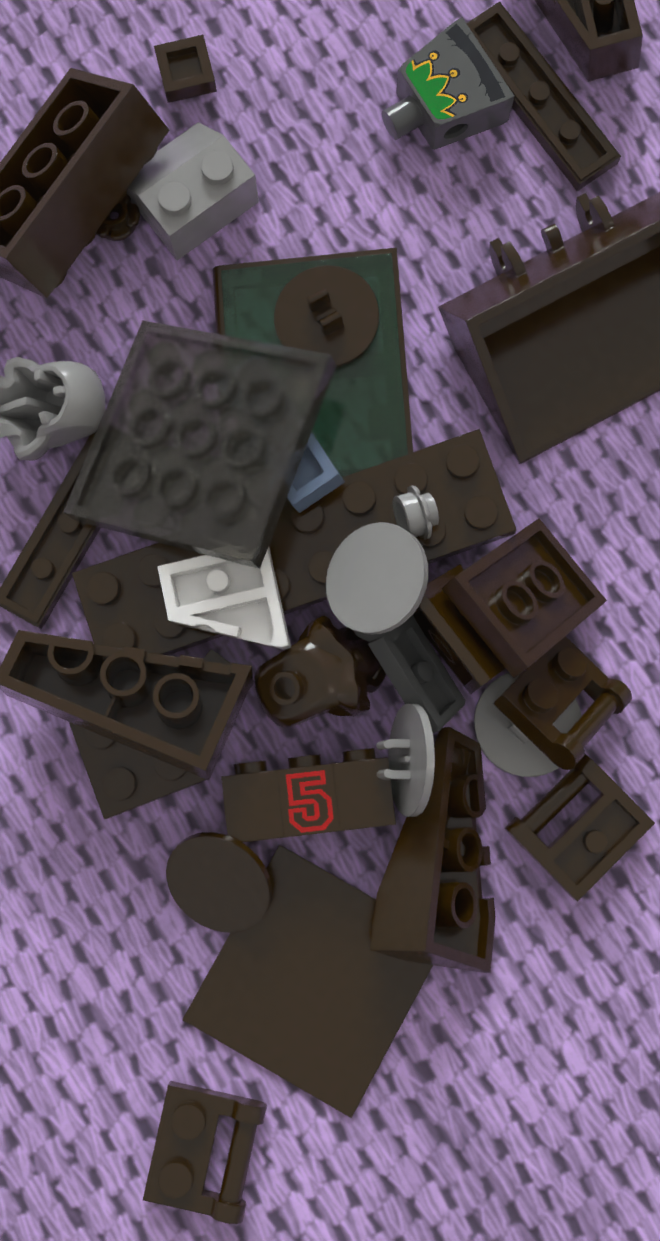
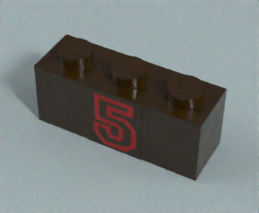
M375 748L342 752V763L322 765L321 755L319 754L288 758L289 769L267 771L266 761L233 764L234 775L221 776L227 835L241 842L396 825L391 780H383L377 777L379 770L389 769L388 757L376 758Z

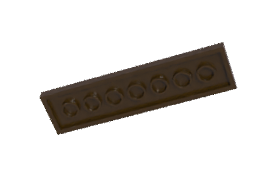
M480 429L342 477L345 481L343 484L301 513L285 497L265 504L263 508H255L260 516L254 526L220 520L73 572V579L94 644L117 648L127 646L145 649L149 653L171 655L224 636L174 624L168 620L157 566L266 541L270 548L284 615L328 600L326 576L330 561L339 545L351 533L365 525L379 522L397 525L393 512V498L408 493L407 488L412 485L420 490V495L430 493L438 509L439 523L432 526L431 537L428 539L416 537L425 551L428 564L516 534L514 521Z

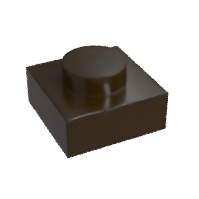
M203 34L154 46L168 103L217 92Z

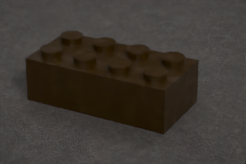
M70 68L0 162L1 278L48 298L52 291L64 281L68 269L84 247L93 241L98 228L114 206L125 197L128 187L143 166L155 156L158 146L170 130L134 84Z

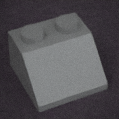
M199 122L158 150L155 156L143 166L128 187L126 193L130 196L131 202L138 206L140 214L176 260L182 258L259 202L256 177L253 171L223 134Z

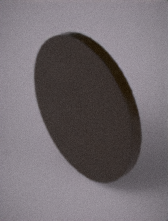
M333 265L313 267L296 275L281 291L274 311L275 330L283 348L299 363L316 369L340 368L360 358L373 343L379 327L378 302L369 284L355 272Z
M202 832L191 835L177 845L168 859L166 879L172 897L186 915L206 928L227 933L247 930L255 926L263 918L270 906L272 883L265 865L254 851L231 836L215 832Z

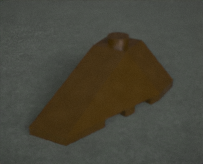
M444 727L439 731L434 744V780L428 804L419 816L406 817L377 892L375 914L372 920L370 950L403 961L491 973L495 905L494 898H482L480 866L491 864L490 847L482 846L476 828V818L482 816L486 810L481 747L479 742L451 727Z

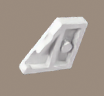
M266 541L157 566L167 617L170 622L282 650L291 648L270 548Z

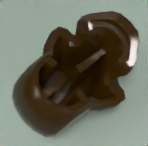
M323 615L308 624L299 637L298 642L293 644L291 648L285 649L257 668L254 680L259 703L267 716L277 726L288 728L325 713L336 716L355 717L370 710L367 692H375L381 686L387 674L368 646L369 641L356 636L354 631L348 627L338 630L333 626L331 620Z

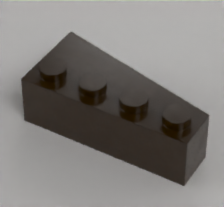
M18 630L0 666V689L7 696L206 780H210L253 682L251 665L231 663V665L221 664L185 655L175 657L149 653L145 649L127 646H123V648L93 644L92 641L22 630Z

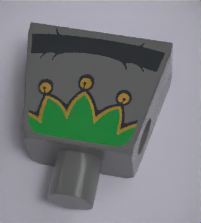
M461 17L401 65L398 70L396 94L400 101L383 110L381 115L388 133L394 140L419 128L430 147L435 150L508 122L514 94L463 17Z

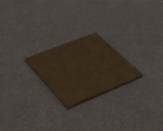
M279 845L266 868L272 883V900L267 912L252 928L229 934L182 1020L352 1118L433 965L403 961L371 951L372 920L375 914L376 899Z

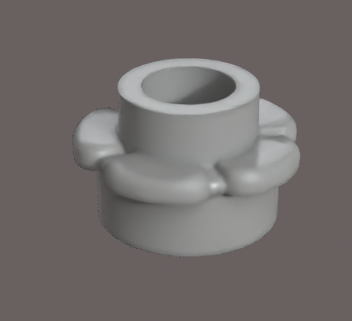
M412 485L407 488L408 493L393 498L394 517L398 526L409 531L415 537L419 536L421 539H428L432 534V526L439 523L438 509L430 493L420 495V490Z

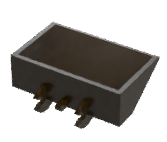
M660 192L612 217L599 195L591 200L586 193L578 196L575 206L582 233L563 242L556 224L549 225L541 230L547 251L524 263L510 241L504 245L500 238L491 241L489 251L497 277L438 307L457 355L519 464L660 391Z

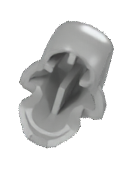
M20 357L7 360L4 367L5 377L0 375V438L7 436L19 460H37L50 448L63 446L89 436L101 426L105 416V393L96 371L83 363L72 361H58L40 365L33 360Z

